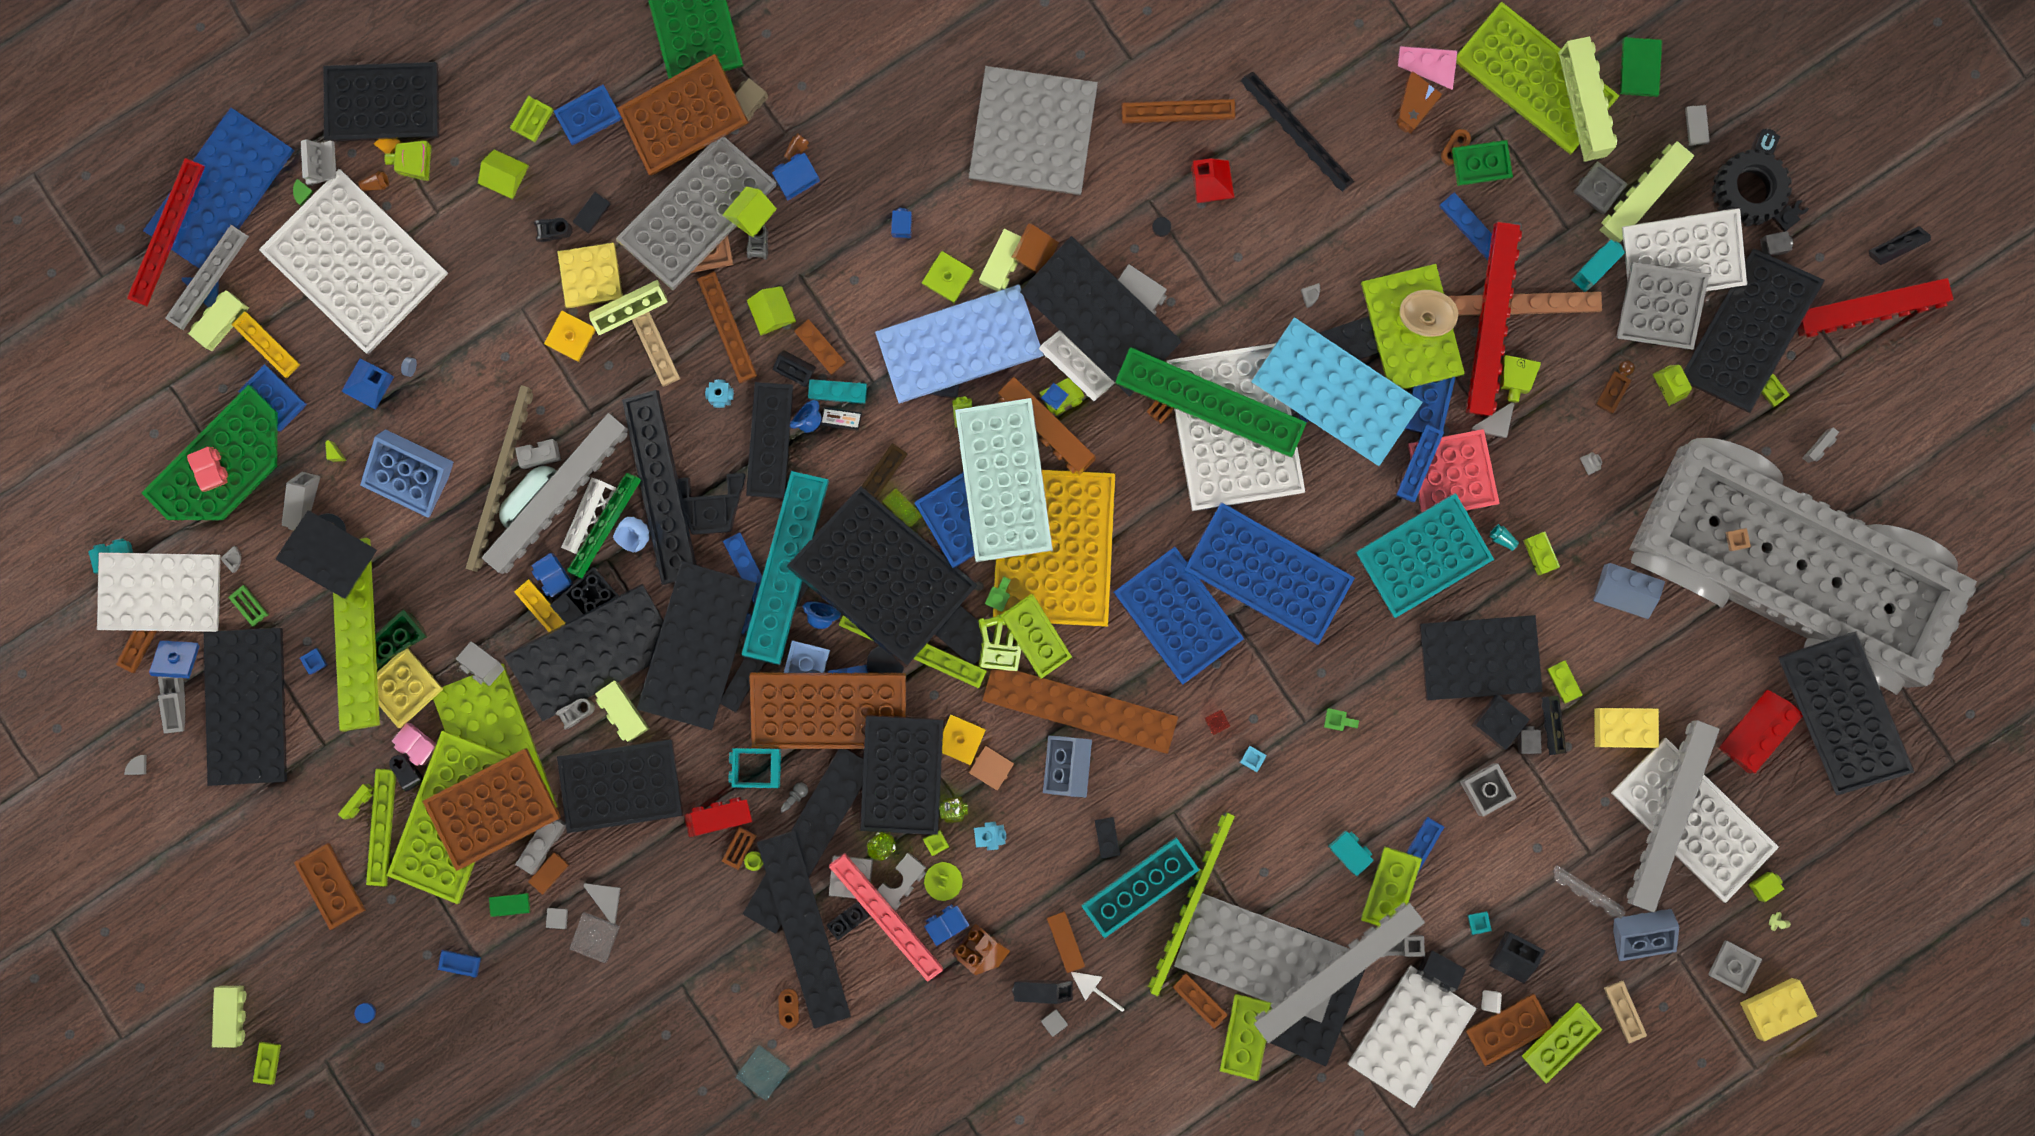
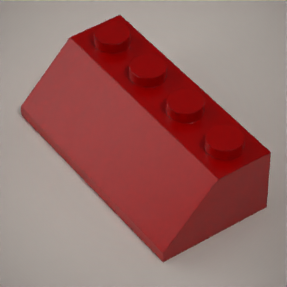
M1766 690L1719 746V749L1747 773H1756L1803 715L1792 703L1770 690Z

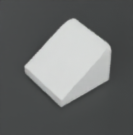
M1484 990L1481 1008L1486 1011L1499 1013L1502 994L1497 991Z

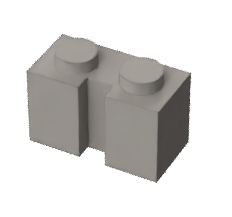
M553 439L538 442L537 448L532 445L515 448L519 467L523 469L561 461L558 444Z
M470 642L456 658L461 664L459 668L466 674L469 672L474 674L472 678L479 684L484 682L490 686L504 670L497 660L473 642Z

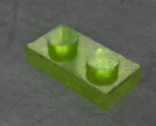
M896 488L882 501L910 528L922 517L916 508Z

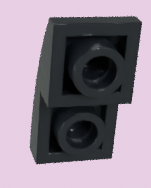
M857 901L826 926L838 941L871 915Z

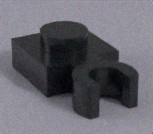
M1802 200L1795 202L1792 208L1788 205L1772 218L1783 232H1786L1801 220L1797 215H1803L1809 210L1808 207L1804 210L1798 208Z

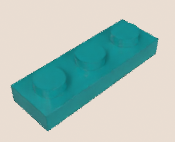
M810 379L808 399L865 404L867 384Z

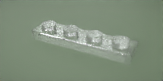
M1556 866L1553 870L1556 882L1562 886L1568 885L1572 888V892L1578 896L1584 895L1589 898L1588 901L1596 907L1600 905L1611 917L1617 916L1621 919L1625 914L1623 906L1561 867Z

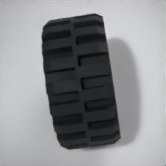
M1751 149L1745 153L1742 151L1736 154L1720 167L1718 174L1714 177L1713 182L1716 184L1712 186V193H1716L1713 200L1714 203L1719 204L1717 209L1723 211L1739 208L1741 223L1744 222V226L1759 225L1765 221L1767 222L1782 211L1789 201L1788 196L1791 195L1792 188L1788 186L1792 184L1791 177H1787L1789 173L1788 168H1783L1781 164L1784 162L1781 159H1774V154L1769 153L1766 155L1765 150L1759 149L1755 152L1754 149ZM1741 173H1753L1763 180L1767 191L1764 202L1759 204L1751 203L1740 195L1737 188V179Z

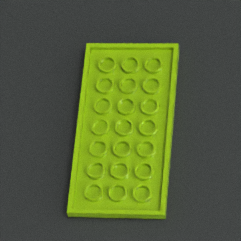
M1501 2L1458 53L1456 64L1571 155L1580 142L1560 61L1559 52L1561 49ZM1604 84L1603 93L1604 97L1608 99V110L1619 95Z
M501 664L504 670L490 686L484 682L479 684L472 678V675L442 687L443 690L433 700L444 730L507 756L527 748L557 808V803L505 665Z
M441 731L387 876L459 904L475 862L456 871L422 801L509 756L447 731Z

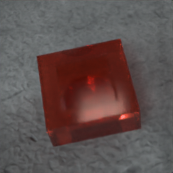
M1222 709L1204 718L1213 735L1230 727Z

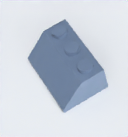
M1608 563L1603 567L1593 601L1649 619L1660 600L1665 581Z
M1048 735L1043 793L1087 798L1091 739Z
M1672 909L1614 918L1613 933L1619 961L1677 952L1679 925Z

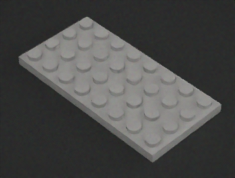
M722 137L709 144L616 238V241L669 288L674 290L736 227L735 224L723 216V213L747 186L759 189L767 196L777 186V182L729 140Z
M1202 893L1190 920L1174 966L1266 1002L1273 1003L1277 999L1281 1001L1287 997L1286 993L1293 987L1299 988L1303 985L1301 981L1310 974L1312 977L1318 973L1317 969L1324 963L1329 965L1334 961L1332 958L1341 950L1344 953L1348 948ZM1331 996L1305 1016L1322 1023Z

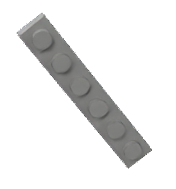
M230 225L165 319L184 330L249 236Z

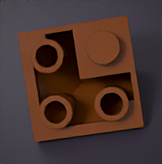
M975 923L952 955L974 975H978L999 967L1010 950Z

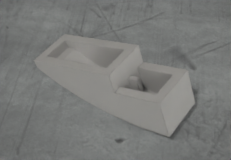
M158 676L160 688L158 700L164 733L184 731L185 692L183 678Z

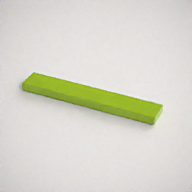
M391 769L375 770L366 885L387 886L388 882L387 873L389 870L396 776Z

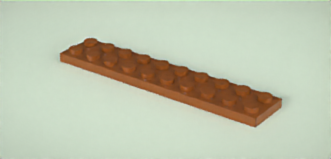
M991 669L983 697L984 702L1166 754L1169 752L1178 719L1174 715L1048 679H1041L1040 677L1020 671Z

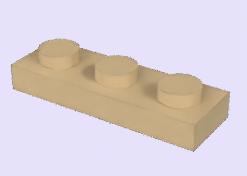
M1621 980L1605 987L1604 990L1627 1043H1632L1646 1037L1647 1034L1624 981Z

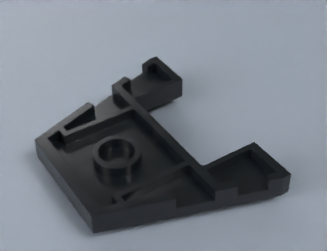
M745 473L727 474L728 494L691 497L690 478H678L687 523L692 535L732 531L746 477Z

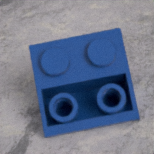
M805 153L802 155L796 154L790 159V162L785 165H778L774 169L775 171L772 172L775 181L787 200L792 199L820 182Z

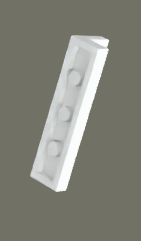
M591 478L561 548L575 554L579 552L580 544L588 537V525L592 523L595 525L600 517L595 516L596 507L602 506V510H604L617 489L616 487ZM605 487L612 490L609 498L603 499L602 493Z

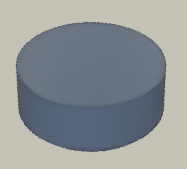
M406 357L403 360L401 366L403 375L413 376L417 366L416 359Z

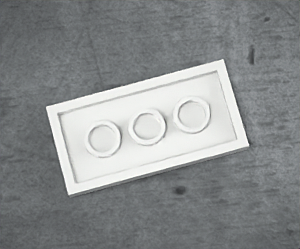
M1060 330L1039 348L1047 358L1093 401L1115 383Z

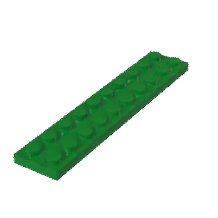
M1131 347L1115 381V384L1289 458L1293 457L1307 423Z

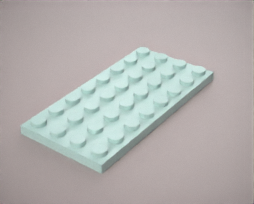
M1032 399L955 410L976 562L1053 551Z

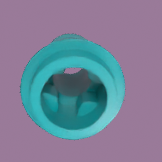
M1498 524L1490 532L1489 537L1492 538L1493 542L1509 548L1511 551L1519 544V541L1512 536L1505 526Z

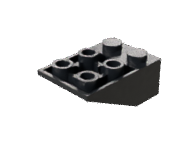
M593 567L550 606L567 623L619 595Z

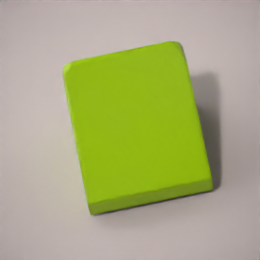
M327 440L325 442L326 459L332 462L346 461V458L336 444Z

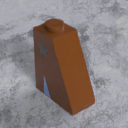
M1413 71L1407 79L1396 121L1402 131L1409 132L1410 134L1442 96L1439 91Z

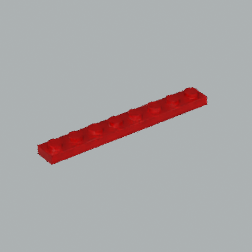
M184 159L128 294V300L146 307L148 306L205 168L202 164Z

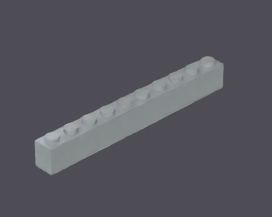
M607 413L483 555L482 559L498 573H508L514 566L513 562L517 558L520 559L526 553V547L530 543L533 544L539 538L538 534L540 531L550 526L553 516L563 511L567 500L570 501L576 496V490L580 485L584 486L590 479L589 475L593 471L596 472L602 466L601 461L614 452L615 445L618 442L624 441L628 435V429L611 414Z
M1692 721L1688 724L1685 732L1687 734L1686 739L1680 745L1679 752L1681 753L1679 759L1673 764L1672 769L1674 773L1672 778H1669L1666 788L1668 790L1660 801L1661 809L1654 818L1653 825L1655 826L1653 832L1647 837L1648 846L1646 851H1643L1641 854L1640 862L1642 863L1634 874L1633 879L1635 882L1633 888L1631 887L1628 891L1627 903L1655 913L1719 733V728L1700 721Z
M1404 902L1395 908V914L1391 917L1386 915L1379 921L1380 925L1374 929L1373 926L1363 933L1365 935L1364 938L1360 941L1355 939L1348 945L1349 949L1343 953L1341 950L1332 957L1334 961L1329 965L1327 963L1321 965L1317 969L1318 973L1312 977L1310 974L1301 981L1303 985L1299 988L1293 987L1286 993L1287 997L1282 1001L1277 999L1270 1005L1272 1009L1266 1013L1263 1010L1255 1016L1256 1021L1254 1025L1267 1042L1270 1043L1425 923L1410 903L1405 904Z

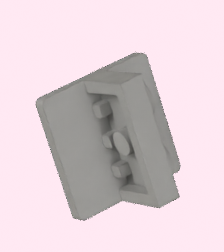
M307 139L302 140V176L306 179V184L313 185L335 179L334 141L317 143Z

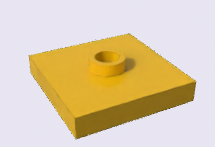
M561 311L544 344L579 362L596 330L593 326Z
M950 715L943 731L942 753L971 765L986 730Z

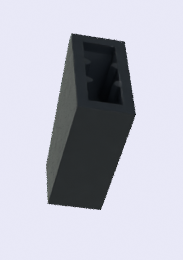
M1016 981L1012 989L1014 1002L1059 1004L1072 1001L1073 981Z

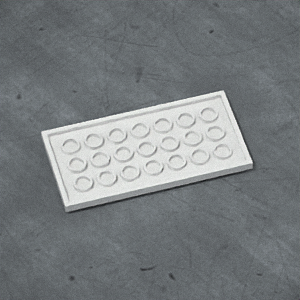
M1663 738L1659 742V748H1654L1611 792L1651 832H1653L1655 826L1653 825L1654 818L1661 809L1660 801L1668 790L1666 788L1669 778H1672L1674 773L1672 769L1673 764L1679 759L1681 753L1667 738ZM1703 775L1675 856L1720 900L1726 903L1779 847Z

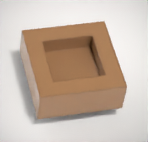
M1747 528L1725 532L1729 551L1751 547Z

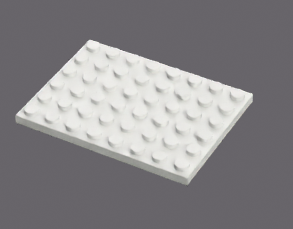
M340 169L336 172L335 179L328 180L259 249L368 355L448 274Z
M1276 343L1166 361V363L1292 416L1289 406L1251 382ZM1174 409L1192 511L1215 508L1221 502L1228 506L1305 493L1297 447L1293 457L1289 458Z

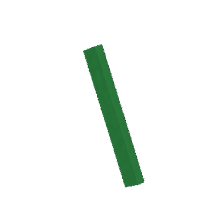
M628 473L625 474L568 568L569 573L582 579L641 479Z

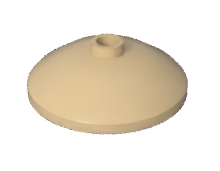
M1421 290L1411 293L1402 301L1400 318L1403 324L1412 332L1422 336L1434 337L1446 334L1454 328L1458 320V309L1453 300L1445 294L1433 290Z

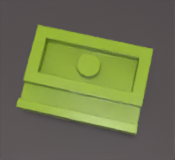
M528 95L510 129L535 143L554 110Z

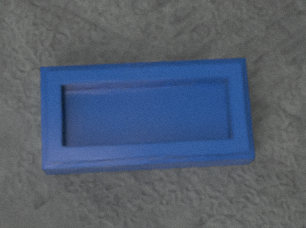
M442 950L438 970L477 977L481 957Z

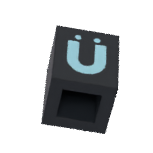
M1762 129L1757 133L1751 149H1754L1755 152L1759 149L1765 150L1766 155L1769 153L1774 154L1780 135L1776 134L1774 130Z

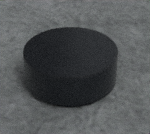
M1165 217L1155 219L1152 225L1153 233L1158 237L1167 236L1171 231V222Z

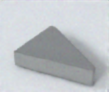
M1510 403L1492 416L1473 426L1471 431L1484 429L1485 434L1507 438L1514 403Z
M584 883L585 889L611 924H616L621 888Z

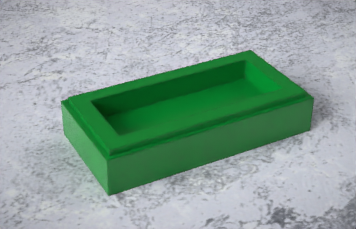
M529 893L489 897L490 917L531 913Z

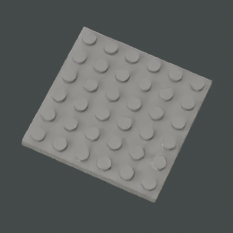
M986 66L969 179L1081 195L1098 82Z

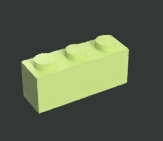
M1006 229L1003 230L979 278L980 284L997 292L1001 291L1002 288L1006 289L1010 280L1007 277L1010 271H1015L1018 264L1012 258V255L1021 236Z
M225 290V292L217 296L216 302L212 307H208L204 311V316L192 325L191 331L188 334L206 349L213 351L233 328L232 324L249 307L232 293Z
M613 681L595 693L597 704L601 709H606L608 720L612 725L616 724L619 729L617 733L623 741L626 739L627 742H631L650 729L619 682Z
M218 986L214 988L212 1047H238L244 1042L245 1031L243 1030V1022L246 1018V1013L243 1010V1003L246 1001L244 986Z

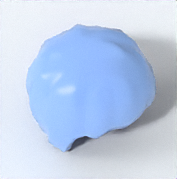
M626 517L617 526L613 538L622 548L634 553L643 549L649 541V530L641 519Z

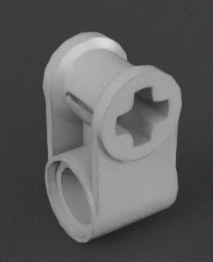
M578 699L572 704L561 708L555 714L561 718L566 730L591 715L595 710V705L590 699ZM583 702H586L588 705V710L585 713L580 709Z

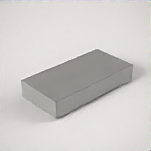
M1706 105L1686 107L1689 145L1708 144L1710 140Z

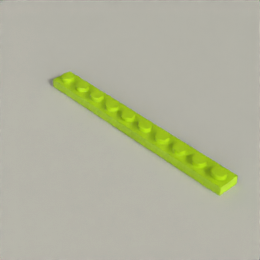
M1226 813L1225 816L1221 815L1217 826H1220L1218 833H1214L1210 840L1212 847L1203 856L1202 861L1205 862L1203 868L1199 869L1194 879L1197 882L1188 891L1187 905L1183 904L1179 913L1182 917L1179 923L1176 922L1171 932L1174 934L1171 941L1168 940L1165 945L1164 951L1166 954L1164 959L1160 958L1156 969L1159 971L1156 977L1152 976L1148 985L1151 988L1150 993L1156 996L1160 993L1235 816Z

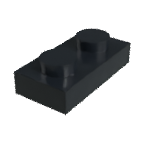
M1114 817L1094 820L1101 859L1119 856L1120 850Z

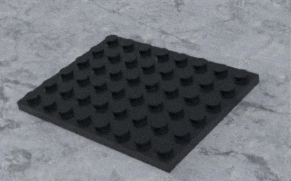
M861 486L787 565L791 572L905 668L977 587L973 580L957 567L952 568L948 559Z

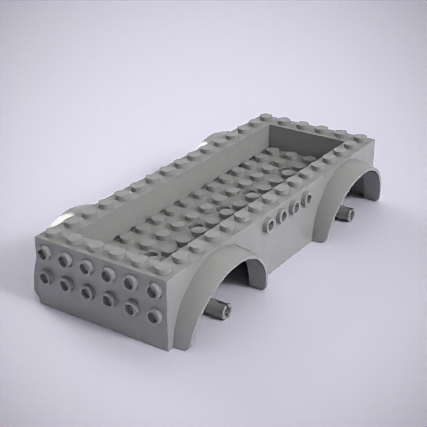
M1697 438L1678 448L1629 550L1634 552L1631 559L1632 564L1664 577L1708 599L1720 608H1723L1729 599L1807 638L1804 648L1857 631L1878 684L1893 692L1894 695H1897L1903 686L1906 688L1924 687L1931 684L1934 679L1933 673L1943 660L1941 656L1951 643L1950 637L1959 626L1958 620L1967 610V601L1975 593V585L1977 581L1957 572L1958 562L1949 550L1934 540L1907 529L1881 524L1865 525L1861 520L1848 518V514L1843 511L1830 509V505L1821 501L1818 503L1812 500L1813 497L1809 494H1800L1784 486L1783 475L1772 462L1741 445L1720 439ZM1714 516L1718 520L1717 527H1712L1709 524L1710 517ZM1747 528L1751 547L1729 551L1725 532ZM1762 545L1765 547V553L1762 551ZM1797 562L1800 564V569L1797 568ZM1887 603L1892 607L1891 614H1887L1884 610Z

